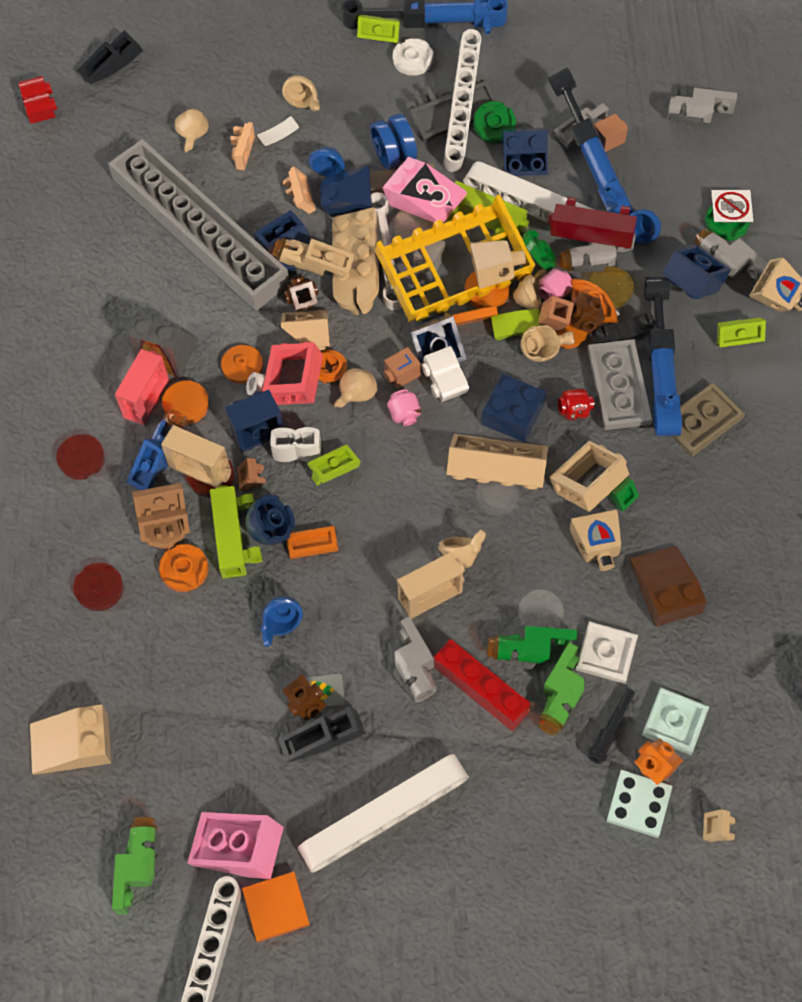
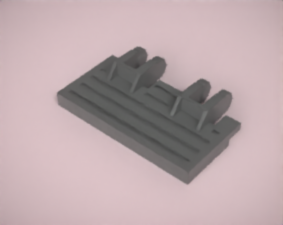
M483 74L476 76L469 124L473 123L474 115L483 103L497 101ZM455 77L450 78V87L435 93L438 98L437 100L428 86L424 88V95L428 103L424 104L420 94L415 91L412 93L413 101L405 104L423 142L448 132ZM456 118L458 121H464L461 118Z

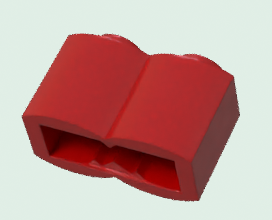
M43 76L18 82L30 124L55 118L54 111L58 109L54 97H49L50 94H53L49 81L45 82Z

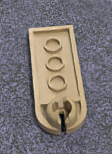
M374 207L332 217V246L355 254L347 277L333 273V296L341 308L347 309L357 316L359 315V310L356 307V303L362 313L367 314L372 309L374 299L379 292L378 257L374 252L378 242L377 212Z

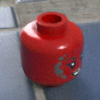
M583 388L565 390L557 400L559 414L568 421L587 418L590 410L594 409L592 395L589 396Z

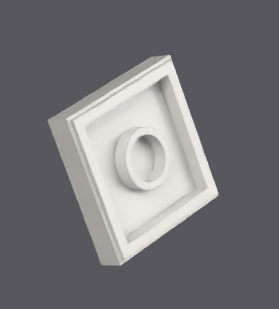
M589 621L576 670L625 684L638 635Z

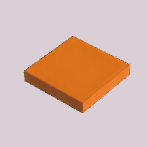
M294 871L242 888L257 943L310 926Z

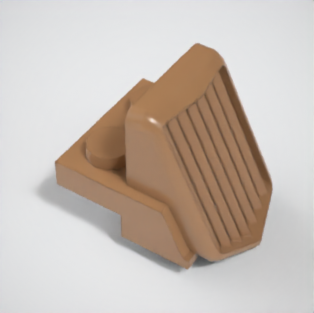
M181 483L132 492L141 542H146L153 547L169 550L179 543L186 534L190 533Z

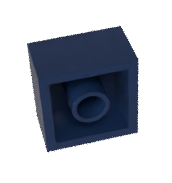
M697 244L674 251L662 274L670 279L671 284L685 290V293L690 298L698 300L719 292L732 269Z
M502 374L483 409L482 425L525 443L544 407L546 391Z
M269 389L263 392H256L249 398L234 401L225 407L230 430L241 453L271 441V431L283 428L281 412Z

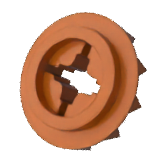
M321 351L323 358L318 380L323 381L324 384L327 382L335 384L347 371V361L337 351ZM326 361L332 367V373L325 369Z

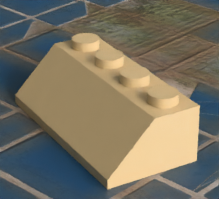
M454 434L449 447L446 475H451L452 478L457 480L473 478L480 483L496 481L504 486L518 484L524 485L527 489L543 488L548 446Z

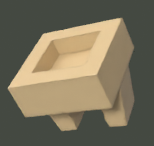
M720 809L704 813L703 840L714 842L735 839V834L729 833L730 825L735 824V818L730 816V811Z

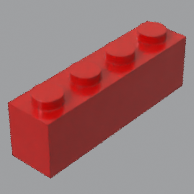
M452 639L434 656V668L512 732L529 713L530 702Z

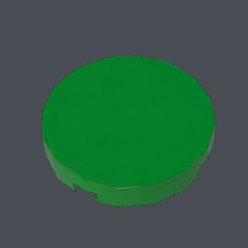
M499 101L483 103L473 118V128L476 134L488 143H502V129H515L516 117L513 110Z
M713 205L710 206L705 216L707 231L710 234L715 233L726 241L741 238L746 234L750 222H714Z
M529 229L522 236L528 251L542 268L547 271L551 270L557 264L551 247L544 239L539 240L537 238L539 236L537 231Z

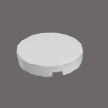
M407 39L404 43L401 44L400 42L394 48L393 64L403 74L420 75L428 71L433 65L434 51L426 41Z

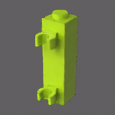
M455 181V184L463 188L467 195L449 215L446 222L452 221L453 216L458 212H462L463 215L472 213L474 207L478 204H482L484 208L492 205L495 197ZM503 200L519 233H524L529 224L527 210ZM498 218L484 223L487 228L495 231L494 236L505 232ZM506 237L497 241H505Z
M226 485L210 489L219 569L222 579L247 575L246 563L262 562L260 546L251 547L247 550L243 548L239 510L248 511V508L254 503L253 494L237 497L235 487Z

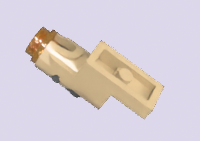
M277 238L272 252V256L277 257L276 260L291 267L306 270L323 276L324 271L327 270L344 277L348 276L355 255L311 239L309 245L296 240L285 238L281 240Z

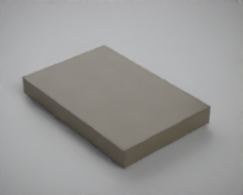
M712 382L680 406L682 418L681 435L671 437L692 458L741 421L745 413Z

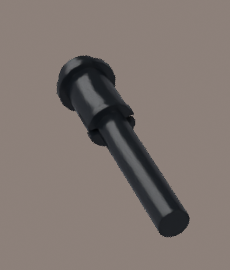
M626 688L606 728L600 730L593 747H589L588 758L592 762L602 764L603 761L607 760L606 754L616 738L614 733L635 695L632 689Z

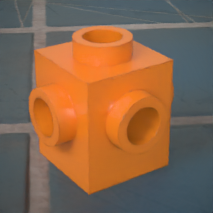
M660 738L653 743L647 741L639 749L638 752L641 755L634 763L640 768L643 775L650 778L656 785H659L676 770L683 760L674 752V748L669 743Z

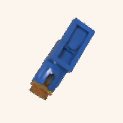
M169 410L167 414H164L162 421L157 425L152 439L144 440L127 478V483L139 490L151 489L159 471H165L168 467L161 444L173 425L184 430L186 429L187 423L185 421L187 417L184 414L175 410Z

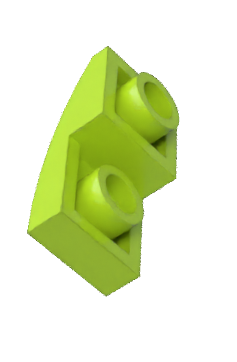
M520 310L492 316L495 339L498 341L516 335L522 337L524 332L530 327L541 326L538 325L540 310Z

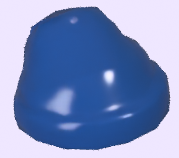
M333 147L320 148L309 156L311 169L322 176L345 172V163L342 156Z
M640 209L630 214V216L637 217L635 243L648 244L659 236L661 221L653 211Z
M286 596L276 597L266 605L262 612L263 624L260 627L265 647L272 644L273 635L281 636L288 634L300 624L303 611L297 600Z

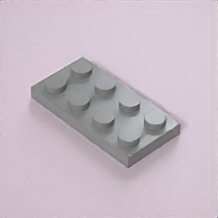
M635 340L588 345V354L604 430L651 425L652 416Z

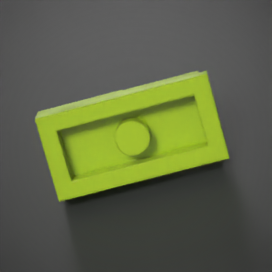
M359 15L357 38L398 43L400 21Z
M760 317L718 323V346L721 348L764 342L766 320Z
M346 444L308 462V467L313 471L311 479L318 486L321 482L325 483L358 468L361 461Z

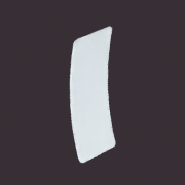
M290 116L282 123L263 133L257 134L264 146H267L290 135L299 126Z

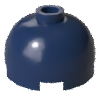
M266 495L259 498L248 508L246 514V529L249 535L260 544L272 546L290 538L291 530L295 528V518L290 506H284L281 501L277 500L279 497L276 495Z

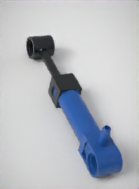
M346 0L342 4L343 24L348 29H357L359 15H368L380 18H404L405 28H425V23H474V27H483L484 33L490 34L492 27H501L507 22L508 12L506 0L425 3V0H404V9L363 10L362 3L359 0Z
M566 67L548 77L549 83L557 97L564 95L576 122V125L570 129L599 188L598 192L607 212L619 214L621 205L630 207V215L634 212L633 207L616 176L596 126L590 118L584 120L572 94V89L577 87V84L570 70Z
M646 277L644 283L645 300H652L654 302L656 328L650 330L648 340L649 361H652L654 387L655 436H680L682 418L680 397L677 395L674 330L665 329L663 300H669L670 279L667 277Z

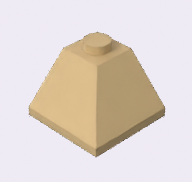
M327 309L282 313L281 328L300 343L314 342L319 350L326 349L325 346H330Z

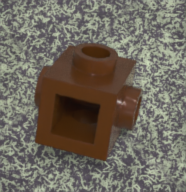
M297 276L291 278L290 283L285 284L287 288L284 291L286 302L291 304L295 310H306L318 303L316 299L318 295L316 284L307 277ZM303 289L302 294L296 295L295 291Z
M581 292L572 301L574 303L571 314L572 327L591 334L605 320L601 300Z
M303 674L282 689L290 701L286 704L295 717L300 715L305 721L316 717L327 706L321 698L325 695L316 682L312 684Z

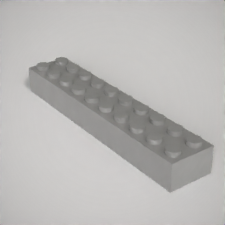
M143 139L108 163L113 180L255 311L286 288L285 284L289 283L288 270Z

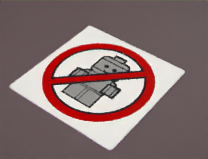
M712 190L714 222H753L750 190Z

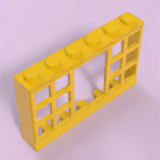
M500 194L495 197L493 204L484 208L482 204H478L474 207L472 213L463 215L462 212H458L453 216L452 221L444 224L441 219L437 220L429 230L423 231L421 227L416 228L411 237L402 240L400 235L392 239V243L385 247L381 241H378L374 251L409 323L415 320L416 322H421L435 312L437 314L443 313L452 305H463L474 296L483 297L494 288L503 289L514 280L522 281L525 276L532 273L535 267V263ZM498 218L505 232L491 237L484 223ZM480 226L486 238L480 242H492L508 237L514 249L511 252L524 250L526 264H521L523 268L514 271L513 279L480 289L479 286L449 297L425 247L460 233L471 254V242L465 231ZM420 249L426 263L411 268L405 254ZM401 257L406 271L397 274L391 260ZM429 268L435 282L421 287L414 273ZM410 276L416 288L406 293L400 281L401 278ZM438 286L444 299L429 305L424 292ZM419 294L424 307L415 311L409 298Z

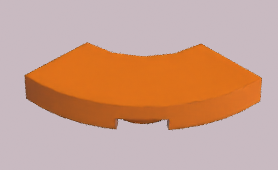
M571 279V302L581 292L597 297L601 300L605 317L601 324L618 323L615 306L610 297L600 287L586 280Z

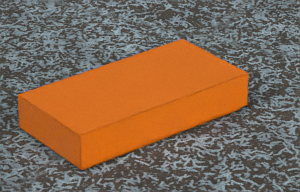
M494 305L452 316H454L456 326L491 319L492 316L498 315L497 307Z
M334 526L293 532L290 534V538L287 539L290 559L338 551Z

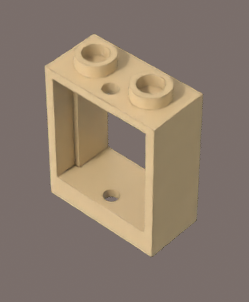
M172 426L161 444L168 466L215 488L221 486L223 482H227L231 475V469L225 447L177 426Z
M588 441L549 478L557 495L590 512L629 475L626 466L627 462L621 454H615L607 450L603 445H597ZM596 463L606 468L587 488L576 482Z
M451 552L397 579L398 599L411 619L462 593L463 572H465L462 562L458 558L455 559Z

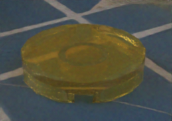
M605 267L603 272H594L590 277L589 282L600 287L610 297L615 308L624 306V303L631 299L634 284L632 278L624 270L616 267Z

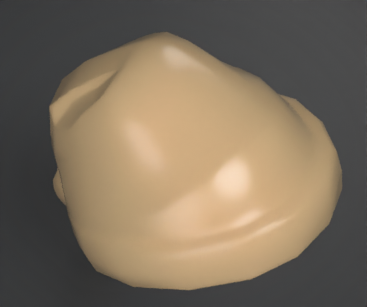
M297 75L289 77L284 82L282 93L289 104L296 108L310 107L312 111L320 110L317 91L312 81L304 76Z
M188 109L175 119V130L186 139L184 151L187 153L189 150H192L194 141L206 134L209 128L206 117L197 109Z
M546 269L539 270L534 276L531 274L525 276L513 293L514 300L519 306L528 310H541L542 301L538 293V282L546 275Z
M353 368L346 371L339 384L341 396L333 406L342 408L348 402H363L373 398L377 392V382L374 376L364 369Z
M480 530L473 538H446L439 542L438 548L443 556L451 552L455 559L458 558L462 562L464 568H469L481 549L486 533Z

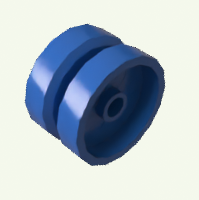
M398 113L390 116L387 123L379 120L370 125L374 149L385 169L389 170L397 167L400 160L404 162L408 157L417 158L414 135L403 114Z

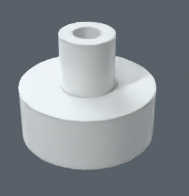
M253 372L249 376L246 385L248 395H253L263 390L264 374Z

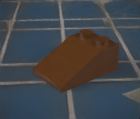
M677 546L630 558V564L655 627L703 613L707 603L697 577Z

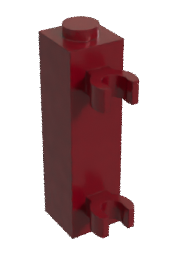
M568 197L566 205L556 204L554 213H549L547 225L551 226L550 236L628 249L632 247L637 217L629 215V206L621 205L620 213L617 214L576 207L577 198Z

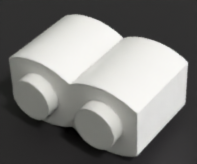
M451 346L424 357V363L421 364L424 375L426 377L429 376L432 380L431 391L435 398L439 397L440 401L444 402L467 393L469 390L468 383Z
M304 427L297 430L290 428L272 430L271 450L273 459L279 462H290L296 459L310 462L321 457L320 431L312 427Z

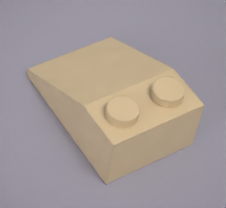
M102 704L75 708L30 724L33 775L111 764L108 713Z

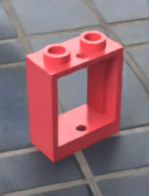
M303 342L299 344L283 343L281 345H272L262 392L269 389L277 405L314 403L323 354L314 342ZM306 359L301 383L279 384L283 360Z
M141 349L116 391L115 397L123 418L145 425L170 381L163 357L159 353Z

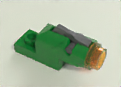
M525 626L524 637H520V634L488 637L487 657H493V660H499L502 663L531 670L536 663H542L549 659L551 640H555L556 645H568L570 641L577 640V630Z

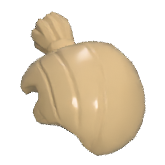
M548 325L533 326L522 335L520 347L525 357L529 360L544 362L556 356L560 345L575 343L574 334L572 331H568L562 335H557L555 330Z

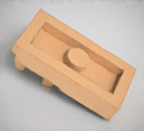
M251 122L245 123L244 127L235 126L233 128L234 135L239 136L230 137L231 144L237 146L233 147L232 160H235L236 169L245 171L254 142V127Z
M293 166L288 172L289 177L283 181V184L289 188L286 190V193L293 197L297 208L303 209L310 214L316 210L307 176Z

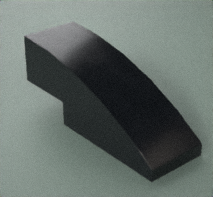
M124 30L111 44L105 41L77 69V72L91 85L113 75L133 61L144 50Z
M349 706L329 717L321 716L278 738L286 762L289 763L339 746L366 732L357 710Z

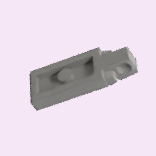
M602 103L594 110L586 107L581 113L584 120L590 118L595 124L608 116L609 108ZM574 117L561 124L553 132V135L567 149L576 143L570 129L576 125Z

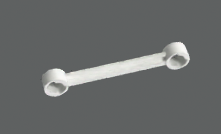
M376 192L371 194L372 204L377 202V204L383 206L379 209L375 208L377 212L378 241H381L385 247L391 244L386 218L389 204L385 194ZM393 259L391 260V262L396 271L395 261ZM382 267L386 286L383 290V303L390 310L401 309L402 306L399 300L392 301L387 298L391 293L393 295L396 294Z

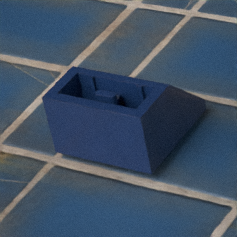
M546 128L502 129L504 172L513 176L548 175V130Z
M291 210L254 233L255 241L278 261L280 260L286 239L296 240L309 245L312 239L305 225ZM280 262L288 270V274L297 269Z

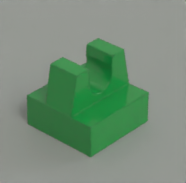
M626 477L607 495V498L615 504L616 509L623 512L639 497L634 482L629 477Z

